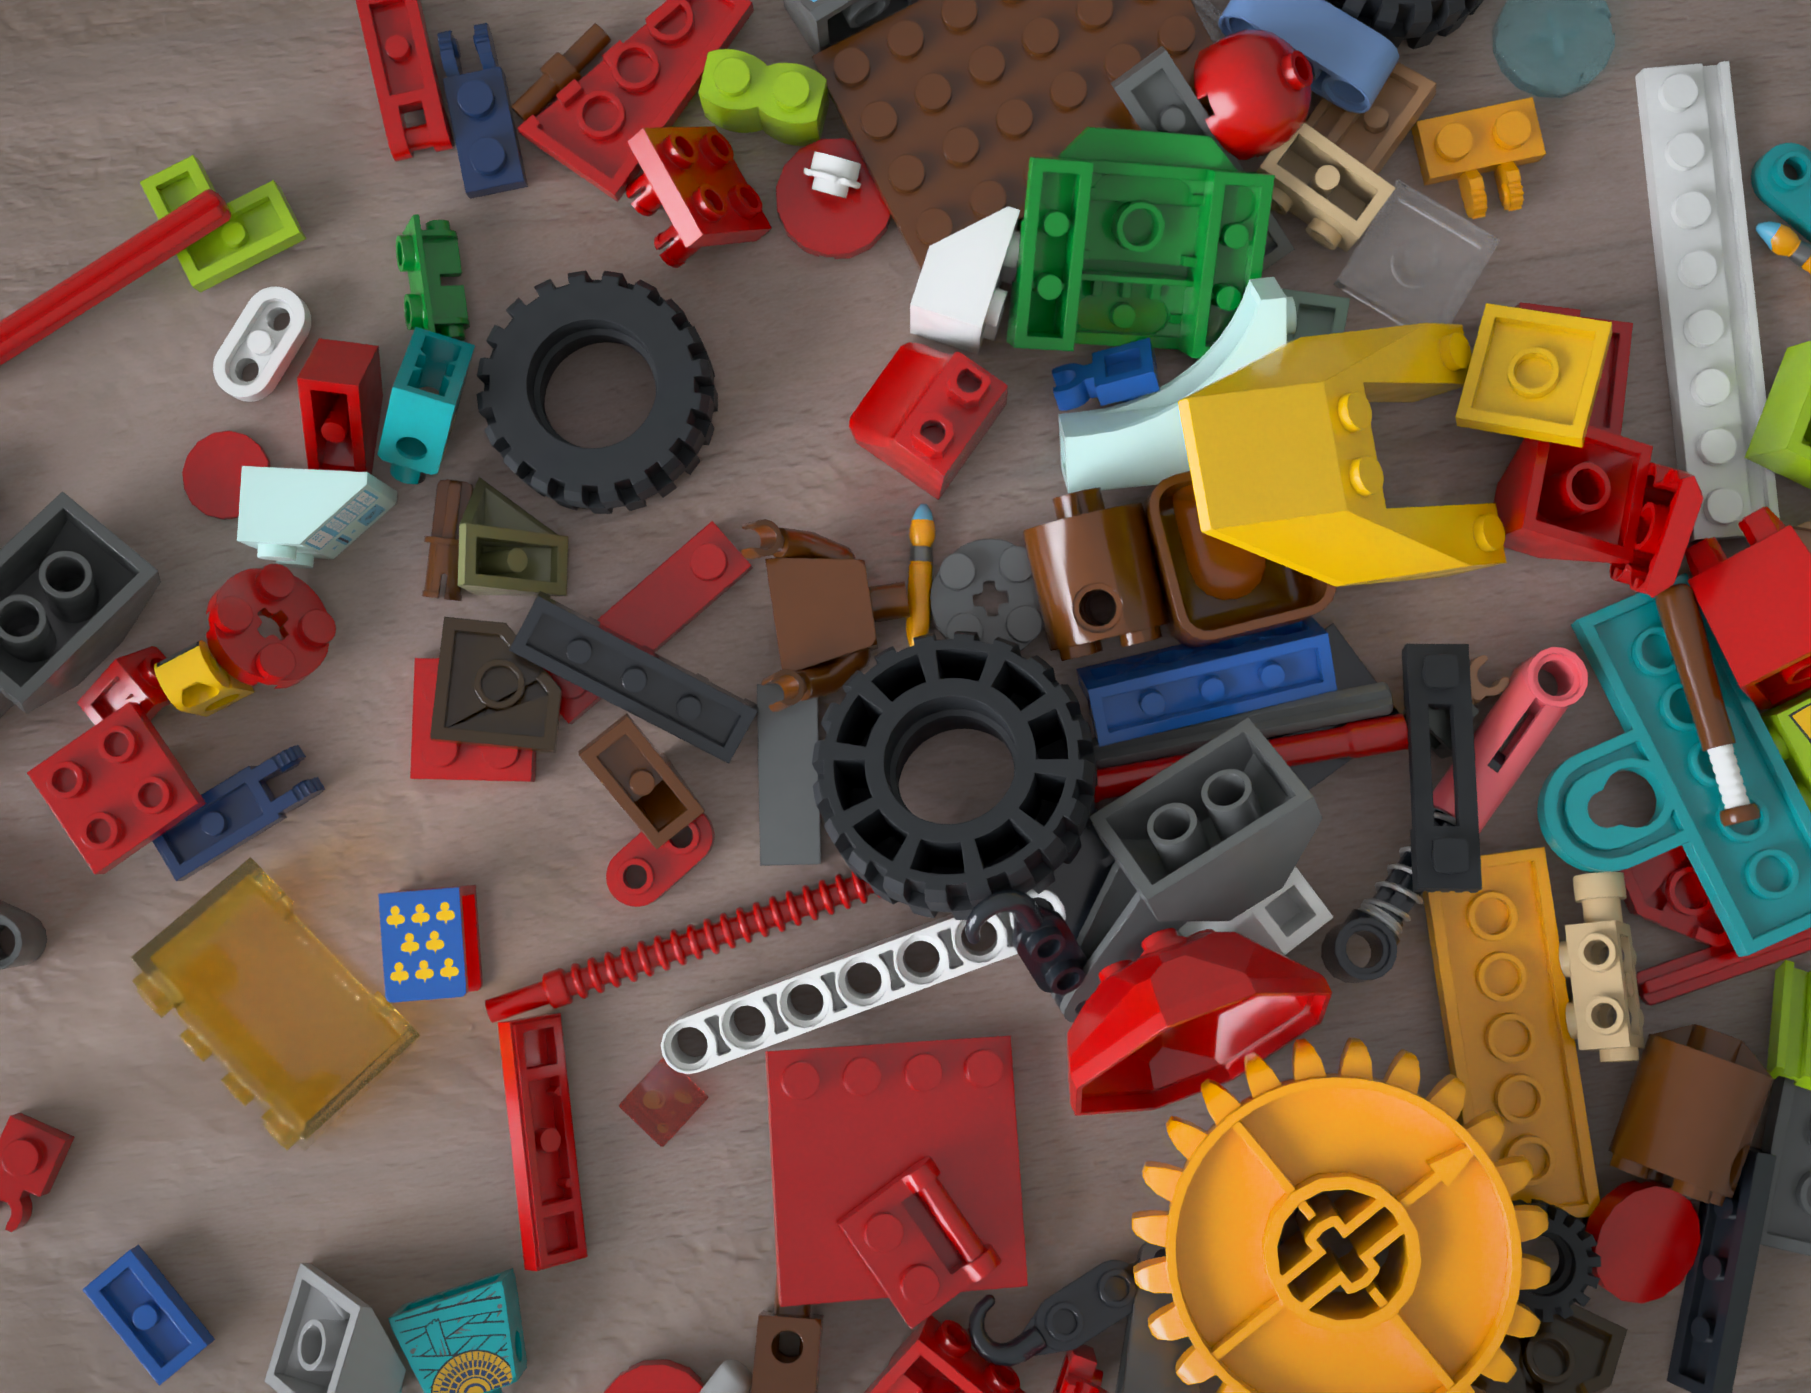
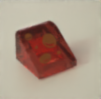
M662 1058L620 1102L619 1107L658 1145L664 1147L709 1096L687 1075L668 1066L665 1059Z

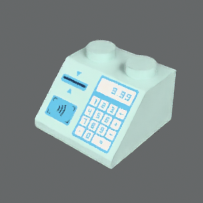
M242 466L237 541L258 549V558L275 560L276 564L291 568H313L314 558L334 559L397 503L398 491L368 472Z

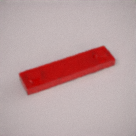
M711 521L598 618L597 621L606 628L641 646L645 645L656 652L752 570L753 567L718 526ZM546 670L562 690L560 714L568 724H573L602 699Z
M547 1013L498 1022L524 1268L530 1271H540L588 1257L561 1013Z

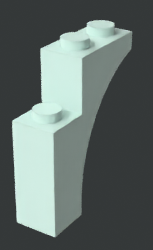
M1275 277L1249 279L1240 305L1218 340L1191 367L1167 384L1161 386L1160 391L1106 408L1058 414L1061 470L1068 494L1098 487L1101 490L1158 485L1162 480L1172 475L1190 471L1178 401L1286 344L1287 335H1293L1296 332L1297 317L1293 297H1286Z

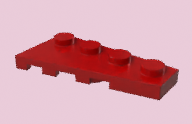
M666 0L645 18L646 24L624 43L619 40L602 55L604 60L578 82L576 79L571 81L556 94L557 100L537 117L532 115L517 128L522 137L618 202L625 193L626 186L635 179L642 169L628 141L642 128L673 126L700 88L708 52L727 49L754 12L753 3L750 0Z

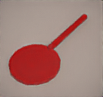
M233 431L212 433L198 441L187 455L182 471L184 490L192 505L205 515L223 520L238 518L242 466L270 467V461L262 446L249 436Z

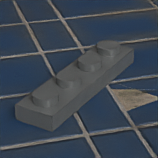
M1163 46L1110 83L1141 130L1210 136L1237 171H1244L1236 157L1226 151L1211 133L1205 119L1209 118L1208 114ZM1271 212L1262 272L1295 250Z

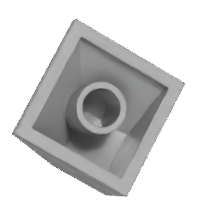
M300 1263L264 1382L277 1393H402V1382L406 1369L373 1309L313 1264Z

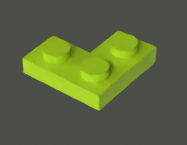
M194 155L140 181L158 220L206 189L215 191L202 163ZM274 180L227 203L231 212L230 220L176 254L192 287L201 293L306 239L281 187Z

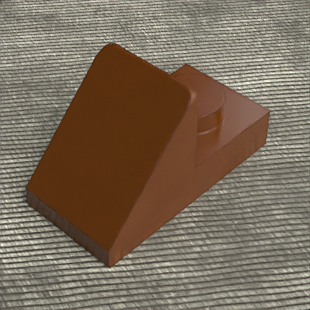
M628 713L578 751L580 758L656 849L705 812L703 806L664 753H659Z

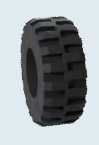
M956 631L954 639L937 640L935 633L914 637L915 645L896 652L893 646L874 656L877 665L865 674L857 670L844 683L843 688L847 695L840 705L837 703L829 705L821 722L827 733L825 740H820L814 745L812 765L818 774V781L813 785L816 806L823 816L824 827L832 842L852 872L859 879L866 881L872 887L875 894L893 905L897 902L909 905L914 914L935 918L938 912H952L955 920H967L973 908L984 898L995 892L1012 889L1026 893L1034 889L1037 894H1040L1056 881L1053 872L1062 863H1072L1082 847L1080 836L1084 828L1091 827L1090 816L1095 812L1094 794L1095 787L1098 785L1097 767L1088 722L1084 720L1081 714L1079 701L1068 684H1060L1056 680L1054 668L1038 655L1031 656L1029 659L1022 657L1019 644L1001 637L994 639L993 644L980 641L978 632ZM973 729L988 733L1002 741L1009 749L1013 758L1014 778L1004 797L987 813L963 823L939 824L915 816L904 804L899 790L901 772L911 754L929 738L949 730Z

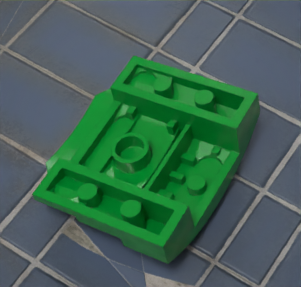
M1087 126L1057 157H1030L1024 220H1021L1016 280H1012L1006 342L1013 348L1074 351L1075 344L1121 346L1150 337L1153 348L1177 349L1191 358H1201L1218 340L1232 320L1242 301L1249 279L1261 278L1275 175L1237 171L1210 136Z

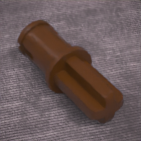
M449 479L440 480L437 484L431 536H424V542L430 543L425 587L422 590L423 597L439 598L442 575L446 574L447 581L444 599L462 601V588L458 586L459 526L474 490L472 484Z

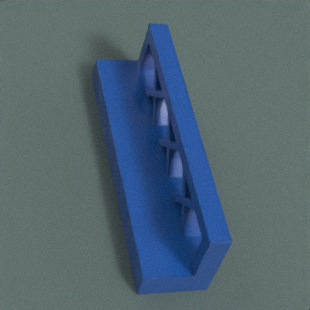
M1312 616L1296 624L1204 647H1189L1179 644L1076 669L1079 686L1088 701L1095 740L1099 747L1337 691L1328 632Z

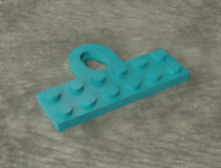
M1687 573L1677 576L1674 584L1684 583L1689 585ZM1637 593L1577 619L1571 624L1625 733L1570 757L1551 771L1544 781L1538 797L1537 815L1540 829L1546 842L1558 857L1577 869L1591 873L1619 872L1682 845L1738 957L1748 956L1811 928V812L1754 702L1739 687L1697 601L1724 703L1736 743L1733 744L1734 755L1737 758V765L1740 768L1743 785L1747 791L1746 795L1749 798L1750 804L1756 803L1761 813L1759 819L1731 826L1722 825L1719 813L1725 810V804L1722 802V794L1719 792V784L1716 782V774L1713 772V764L1709 758L1710 755L1707 751L1702 750L1693 716L1662 626L1655 597L1652 598L1648 594ZM1624 770L1635 772L1645 778L1652 786L1656 797L1655 813L1647 824L1638 828L1622 824L1605 828L1598 826L1592 821L1587 810L1588 802L1593 795L1604 790V786L1612 774Z

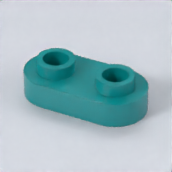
M1796 143L1779 144L1757 160L1751 172V185L1756 196L1765 205L1811 242V151ZM1784 164L1791 165L1796 170V180H1791L1785 176L1783 172Z

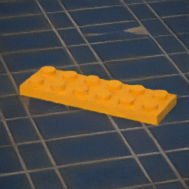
M1545 847L1480 855L1482 889L1476 893H1469V891L1455 893V891L1448 893L1441 891L1423 892L1450 1074L1461 1080L1466 1088L1464 1106L1457 1120L1460 1125L1464 1126L1474 1117L1488 1110H1493L1504 1121L1505 1130L1502 1138L1488 1155L1492 1162H1495L1505 1157L1522 1155L1529 1160L1533 1168V1177L1524 1189L1510 1197L1511 1201L1521 1199L1526 1203H1531V1199L1542 1200L1567 1211V1213L1577 1218L1588 1217L1599 1204L1600 1196L1575 1039L1570 1037L1566 1023V1005L1569 999L1565 976L1562 973L1559 961L1560 942Z

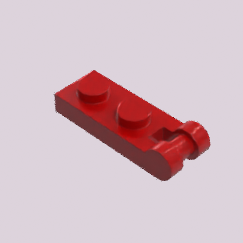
M356 0L386 137L394 160L398 162L414 158V151L434 147L436 152L454 149V139L444 107L420 0ZM423 109L426 123L407 128L404 113Z

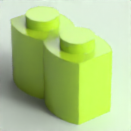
M719 49L708 52L698 94L705 117L710 122L720 128L737 133H752L763 130L773 139L793 146H807L821 139L829 107L827 79L807 66L795 63H776L767 66L759 58L739 50Z

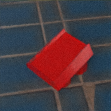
M1650 462L1633 561L1627 564L1610 563L1609 573L1611 579L1629 584L1632 590L1648 594L1652 598L1675 583L1704 499L1694 475L1685 470Z

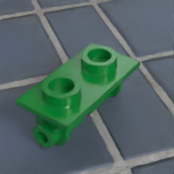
M415 214L411 217L402 233L403 235H398L396 238L398 268L400 272H408L411 294H405L404 317L407 329L414 330L415 327L463 341L466 339L465 330L470 327L464 285L442 286L440 278L460 277L462 274L457 232L450 229V222L448 220L429 221L425 224L426 230H421L419 214Z

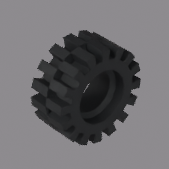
M1521 1199L1512 1201L1513 1206L1524 1204L1536 1205L1547 1212L1549 1220L1548 1230L1540 1236L1550 1238L1557 1247L1559 1254L1557 1270L1551 1276L1549 1283L1537 1289L1519 1290L1518 1302L1533 1311L1542 1322H1554V1314H1558L1566 1319L1574 1315L1570 1306L1575 1302L1582 1307L1589 1302L1590 1298L1584 1294L1588 1285L1597 1289L1600 1278L1592 1274V1268L1601 1267V1256L1594 1253L1591 1248L1596 1246L1597 1243L1593 1235L1583 1229L1586 1226L1577 1217L1553 1204L1550 1205L1536 1199H1531V1203H1526Z

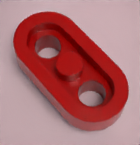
M703 812L687 825L692 830L693 839L690 845L685 848L676 846L671 838L656 849L641 831L611 859L608 865L606 881L613 897L627 906L641 907L655 902L711 851L715 833L708 816ZM632 865L642 866L647 873L646 883L641 888L630 886L626 880V872Z

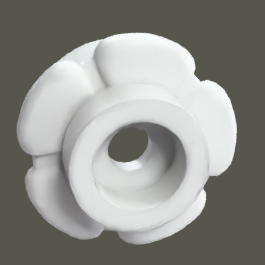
M814 151L811 168H804L803 170L805 175L814 177L812 189L827 194L847 198L849 187L858 189L861 186V183L857 182L861 164Z

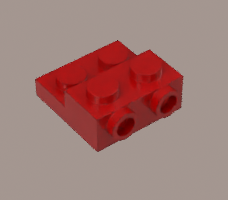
M930 1315L921 1322L894 1352L886 1369L864 1393L1026 1392L1020 1388L1019 1377L1012 1367L989 1363L971 1348L970 1336L960 1324L952 1320H945L940 1323Z

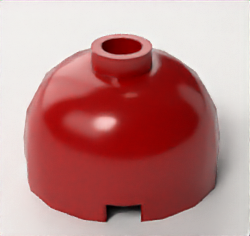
M1242 30L1230 34L1199 51L1194 65V87L1197 99L1199 100L1208 95L1215 115L1205 119L1211 133L1222 147L1239 160H1249L1255 156L1256 158L1270 153L1271 150L1277 149L1289 141L1305 123L1311 101L1313 73L1305 55L1295 50L1284 39L1272 32Z

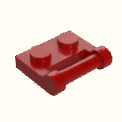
M927 1156L912 1165L837 1221L846 1237L910 1329H913L973 1282H977L989 1275L1002 1262V1259L991 1244L984 1245L939 1181L937 1177L941 1174V1171L931 1156ZM916 1192L963 1258L960 1263L949 1271L901 1203Z

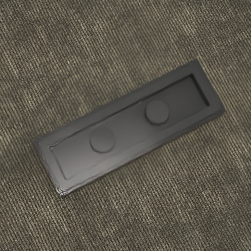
M757 684L760 866L822 864L821 813L816 806L813 785L818 781V774L812 765L814 745L819 741L818 697L804 701L800 700V702L780 712H773L769 706L784 700L782 687L779 684H767L764 686Z

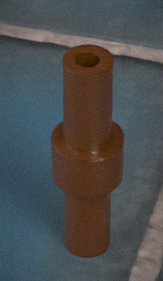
M594 23L563 55L556 52L540 68L543 75L511 106L512 110L524 122L532 115L536 117L556 97V94L571 81L576 79L578 82L582 79L579 73L611 42L607 33Z

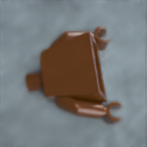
M767 519L742 525L744 530H755L761 539L760 548L741 550L744 558L757 559L771 555L776 557L765 559L782 670L764 678L761 684L762 686L772 682L779 684L784 691V700L770 705V710L780 712L800 702V700H809L838 692L857 670L862 671L868 666L871 657L870 651L878 649L874 622L910 617L905 581L869 587L865 560L856 559L852 550L845 545L815 532L778 528L774 522Z

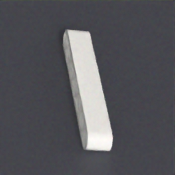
M1049 888L1040 894H1037L1034 889L1026 892L1031 898L1039 897L1049 901L1053 906V911L1061 914L1064 920L1066 919L1062 902L1056 893ZM1003 912L987 920L995 927L997 936L994 944L985 951L978 952L965 946L961 934L967 920H955L953 914L689 1011L677 1018L663 1034L661 1042L662 1056L668 1066L677 1072L684 1074L698 1073L1016 955L1018 953L1012 944L1014 916L1011 912ZM915 941L929 942L939 952V962L929 972H916L905 962L904 951ZM861 962L870 963L875 966L881 974L882 983L879 988L867 994L855 991L850 986L847 977L851 966ZM801 984L815 986L823 996V1008L811 1015L800 1013L791 1002L792 989ZM749 1005L759 1009L765 1017L766 1026L764 1032L755 1036L745 1035L740 1032L734 1021V1014L737 1008ZM693 1027L703 1032L708 1044L706 1054L692 1057L682 1052L677 1040L679 1030Z

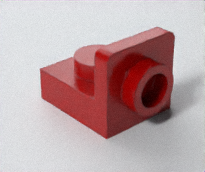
M151 646L116 658L78 700L77 704L95 725L129 701L139 703L151 721L164 706L172 704L160 686L154 670V664L167 657L157 647Z

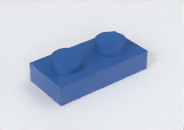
M140 1245L126 1252L82 1289L159 1386L215 1340Z

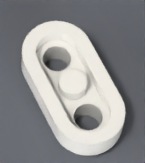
M276 286L264 288L250 299L214 358V377L218 385L225 392L241 401L247 402L261 400L273 392L310 332L311 314L305 302L292 291ZM281 313H289V325L281 331H276L273 326L275 318ZM257 363L259 368L258 375L252 381L245 382L242 378L244 368L248 364Z

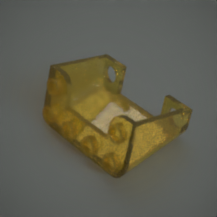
M251 857L131 957L138 973L132 980V983L138 989L136 991L138 995L161 1019L171 1012L185 1026L186 1029L178 1035L183 1043L203 1063L210 1056H213L228 1073L220 1081L243 1106L246 1107L253 1099L265 1111L260 1117L264 1122L262 1124L263 1127L286 1151L295 1144L306 1151L419 1041L421 1036L379 991L371 996L294 915L293 901Z

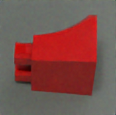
M908 342L900 346L850 416L849 429L858 445L939 500L1006 406L1008 385L961 352L948 354L925 344Z
M1762 507L1744 517L1738 523L1750 547L1728 558L1716 537L1705 538L1685 551L1690 572L1693 576L1687 581L1739 687L1760 710L1774 708L1811 690V553L1791 524L1785 527L1783 522L1768 507Z

